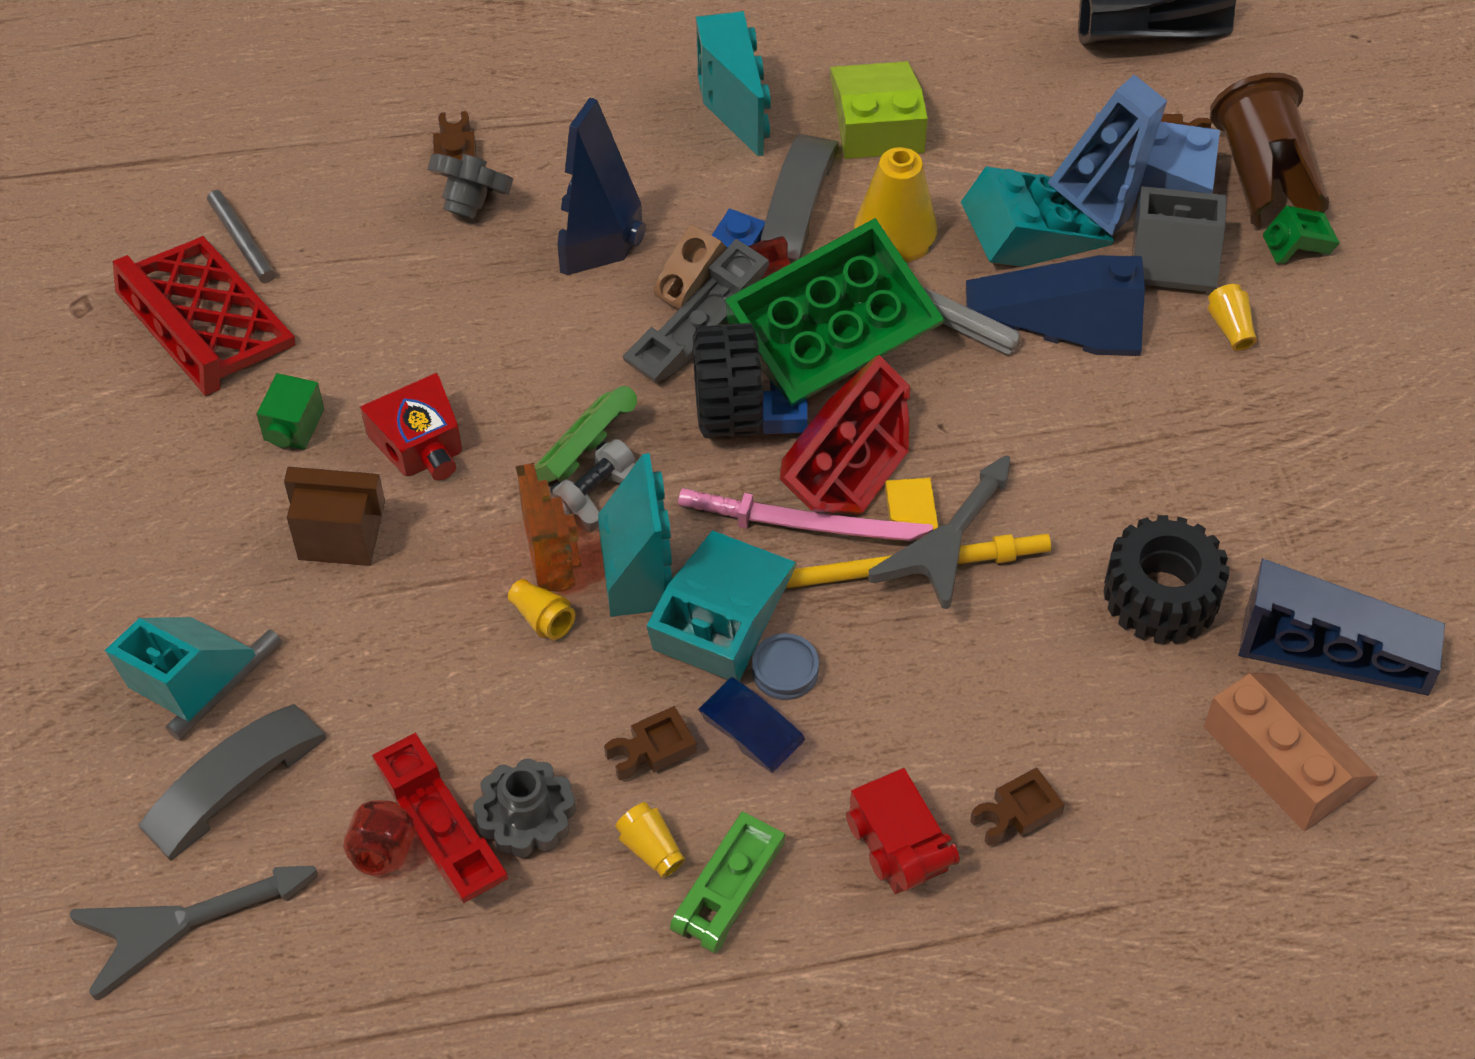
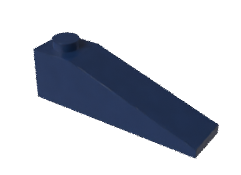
M589 97L569 126L565 173L572 175V178L568 185L567 194L562 197L561 210L568 212L567 230L562 229L559 231L557 243L560 273L565 275L623 261L633 246H639L646 230V224L642 222L641 201L599 102Z
M1097 255L966 280V307L1014 330L1019 331L1023 328L1044 334L1045 341L1058 344L1059 339L1084 345L1083 351L1095 355H1141L1145 295L1142 256Z

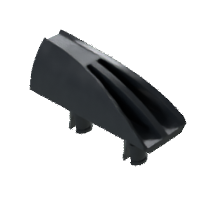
M1080 0L1078 37L1079 41L1085 44L1227 34L1233 31L1236 0Z

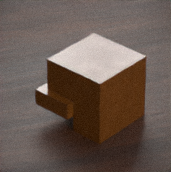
M287 467L284 479L290 502L287 521L298 560L371 566L385 504L380 474Z

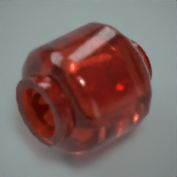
M372 800L361 804L354 812L344 837L343 849L347 858L357 870L371 876H380L398 870L405 863L414 838L416 827L413 818L404 808L392 801Z

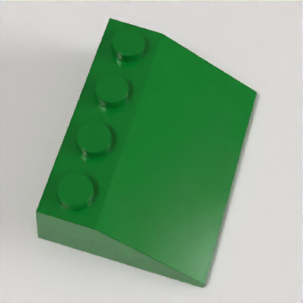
M876 218L725 299L728 324H752L758 338L761 370L792 407L862 369L874 357L878 355L883 357L944 323V318Z

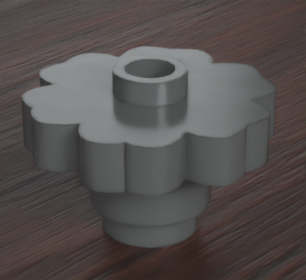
M432 154L427 169L447 177L442 199H445L443 210L475 219L477 210H482L488 190L509 194L514 178L486 168L487 161L463 154L462 160L441 154Z
M527 758L521 760L514 768L507 765H499L481 781L482 797L478 798L473 804L474 814L480 835L486 839H495L498 852L525 858L533 852L535 847L543 851L553 850L557 846L558 841H562L568 836V819L576 812L575 798L571 792L570 781L565 777H554L553 767L550 763L537 762Z

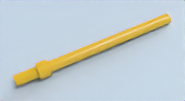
M1047 533L1013 538L1012 534L993 536L990 542L961 545L958 564L995 560L996 564L1016 561V556L1050 552V536ZM892 555L797 568L794 570L785 589L869 577V570Z

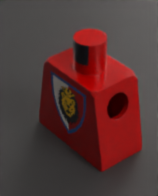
M437 372L360 406L366 435L404 476H413L427 469L434 480L440 481L447 479L455 472L457 465L452 457L459 455L462 451L459 427Z

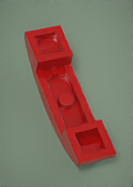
M416 732L372 755L373 761L420 844L446 883L463 904L509 879L507 872L484 837L480 839L441 779L438 766Z

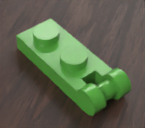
M622 386L599 396L528 473L540 485L556 479L561 483L579 467V463L576 461L578 456L584 450L590 452L605 439L607 433L603 429L612 419L626 414L636 407L637 396L630 387Z
M742 811L677 909L671 921L670 930L683 937L690 934L701 940V947L714 954L717 953L725 942L730 928L785 844V833ZM703 906L717 912L711 922L698 916Z

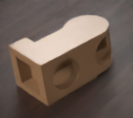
M690 224L656 281L654 287L655 296L679 310L710 278L708 267L727 247L722 241Z

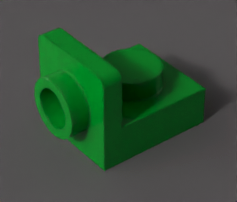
M1287 205L1263 233V238L1275 262L1285 264L1297 249L1331 254L1340 244L1325 213Z

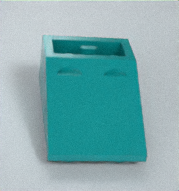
M744 11L697 16V77L703 104L757 156H763L764 138H770L769 117L767 113L764 114V110L771 108V98L768 84L761 85L760 81L764 80L761 55L754 56V52L757 51L755 28L747 27Z
M986 166L961 200V204L989 262L1024 267L1111 246L1114 239L1106 230L1050 186L1048 181L1051 177L1044 174L1037 175L1013 169Z
M650 453L642 454L598 513L600 544L610 617L654 612L667 585L672 580L670 566L672 565V555L669 540L671 538L668 510H665L663 499H665L662 471L653 472Z
M712 530L667 585L646 627L652 649L722 678L739 683L797 566V562Z

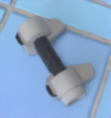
M614 439L610 443L602 442L596 447L595 465L575 483L565 479L561 483H555L550 488V499L545 503L549 514L556 521L564 523L571 519L586 532H593L599 525V512L588 495L604 480L621 483L635 465V457L625 443L618 439Z

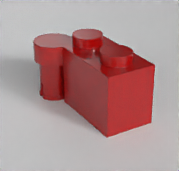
M905 768L851 790L850 810L846 812L849 828L857 840L864 839L871 851L869 853V860L874 873L880 881L885 879L888 881L894 894L917 887L925 883V881L947 872L949 866L959 864L960 857L955 843L948 846L947 843H950L952 838L947 833L942 834L940 827Z

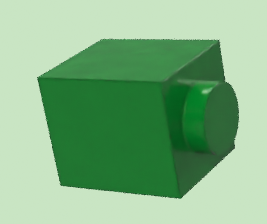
M276 373L256 413L264 441H268L278 447L290 446L303 450L306 449L324 411L318 382Z

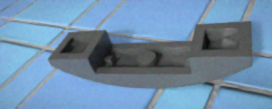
M799 134L794 140L778 177L760 241L758 253L766 259L791 264L802 257L809 236V223L825 176L830 174L839 147V141Z
M735 239L708 267L710 278L659 331L650 327L623 355L624 361L655 383L676 373L693 360V334L696 327L728 325L725 299L761 280L769 266V260L738 239Z
M295 704L257 719L209 751L176 780L140 822L139 827L141 831L172 861L210 831L207 823L209 818L282 762L287 768L291 767L326 739L325 734Z

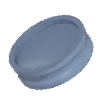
M788 633L776 634L763 640L755 649L752 658L753 680L756 686L767 696L779 700L797 699L807 694L817 682L819 670L818 654L813 645L803 637Z

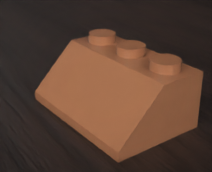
M1248 673L1212 699L1204 728L1304 832L1373 783L1378 776L1276 673Z

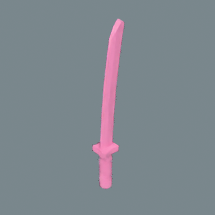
M682 488L678 499L679 506L697 510L703 509L711 513L716 512L717 514L738 518V526L745 529L748 528L750 521L798 529L905 541L922 538L933 531L931 524L846 517L755 503L753 495L744 493L741 502L740 500L736 501L731 498H723L722 496L703 492L698 493L694 490Z

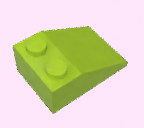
M908 61L830 67V78L844 159L882 156L887 150L897 147L911 149L917 154L925 153L928 118L922 88Z

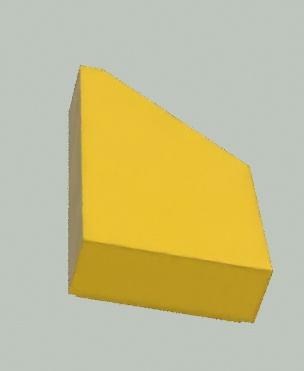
M931 478L885 481L889 521L931 524L933 530L938 528Z

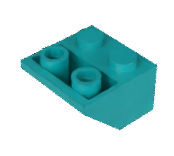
M192 617L138 618L104 650L129 689L188 722L256 656L252 648Z

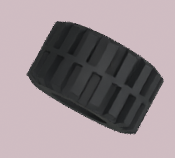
M751 323L696 327L693 334L694 380L698 425L703 437L718 438L758 435L763 424V394L759 345L755 329Z
M1157 515L1156 521L1153 522L1148 517L1138 520L1137 528L1130 524L1123 530L1122 537H1117L1110 555L1103 593L1104 600L1109 601L1107 609L1111 616H1120L1118 624L1123 629L1127 630L1130 627L1135 629L1134 636L1143 640L1148 635L1154 637V643L1164 644L1165 638H1171L1175 644L1184 642L1186 634L1194 639L1201 635L1203 627L1209 628L1214 622L1225 592L1230 567L1226 566L1228 560L1226 551L1218 549L1220 541L1214 535L1207 537L1205 535L1206 528L1197 523L1193 527L1187 524L1188 519L1178 517L1177 521H1172L1168 519V515ZM1152 572L1172 574L1182 580L1185 585L1178 587L1164 586L1154 582L1146 574Z

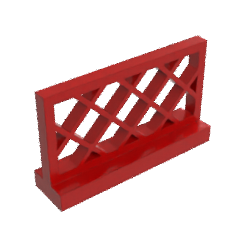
M204 236L137 263H134L128 255L112 261L116 294L205 396L220 390V378L295 346V336ZM199 253L207 259L206 266L184 263L185 259ZM155 271L171 273L168 281L150 279L147 275ZM180 274L201 278L198 286L177 283ZM209 279L228 282L230 285L228 291L206 287ZM178 295L194 299L191 307L172 304L170 302L171 296ZM202 299L224 303L221 312L199 308ZM231 305L250 307L253 313L251 317L229 313ZM194 320L216 323L214 333L195 330L192 327ZM224 326L247 328L244 338L222 334ZM255 330L271 332L276 336V338L269 341L252 339ZM217 346L240 350L239 354L223 361L215 353Z

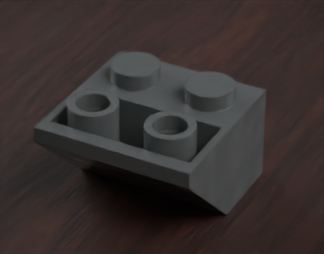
M1141 186L1134 219L1132 256H1142L1144 285L1213 292L1217 289L1225 232L1226 195Z

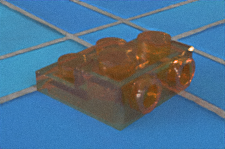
M534 463L516 466L523 523L537 586L553 592L567 591L575 587L576 581L573 568L581 567L577 544L579 538L574 513L565 515L561 497L550 498L547 479L538 481Z

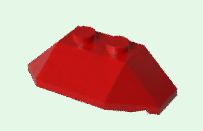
M880 355L874 357L826 402L782 458L779 479L811 511L851 515L863 513L885 484V481L888 480L909 452V412L907 400L910 399V385Z

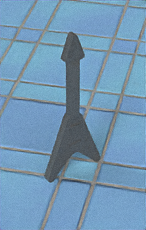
M1003 456L980 471L979 484L949 523L938 527L869 570V582L879 583L912 574H924L930 579L943 609L950 608L962 544V534L997 488L1005 489L1007 487L1010 457Z
M315 866L275 867L272 877L186 908L182 906L73 909L70 912V917L75 924L117 941L114 952L89 990L90 994L95 1000L102 999L183 937L192 926L278 895L281 896L282 900H288L317 878L318 872Z

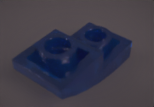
M732 676L698 709L706 722L734 740L743 754L771 773L806 740L804 735L784 716Z

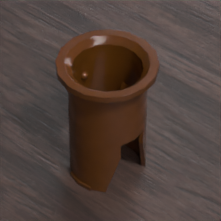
M1263 73L1244 78L1231 84L1218 94L1210 106L1211 122L1218 130L1226 133L1249 209L1250 223L1258 230L1261 228L1260 212L1264 207L1273 202L1274 179H1280L1283 192L1295 207L1324 213L1329 206V198L1325 195L1298 110L1299 105L1303 101L1304 90L1296 77L1285 73Z

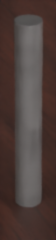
M220 190L210 192L207 196V201L260 282L268 283L272 281L275 277V272Z
M268 629L250 646L256 656L189 722L177 715L165 726L167 731L175 739L180 740L282 643L280 637L273 630Z

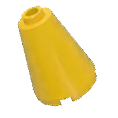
M897 147L887 150L881 156L857 213L854 229L876 218L906 263L919 259L929 252V246L936 240L938 226L921 157L911 149Z

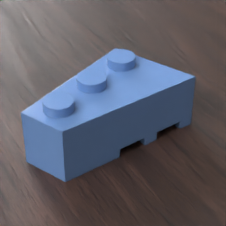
M1135 74L1115 91L1048 181L1050 186L1112 236L1130 218L1167 104L1166 99Z
M1160 122L1138 192H1140L1141 186L1212 194L1220 130Z

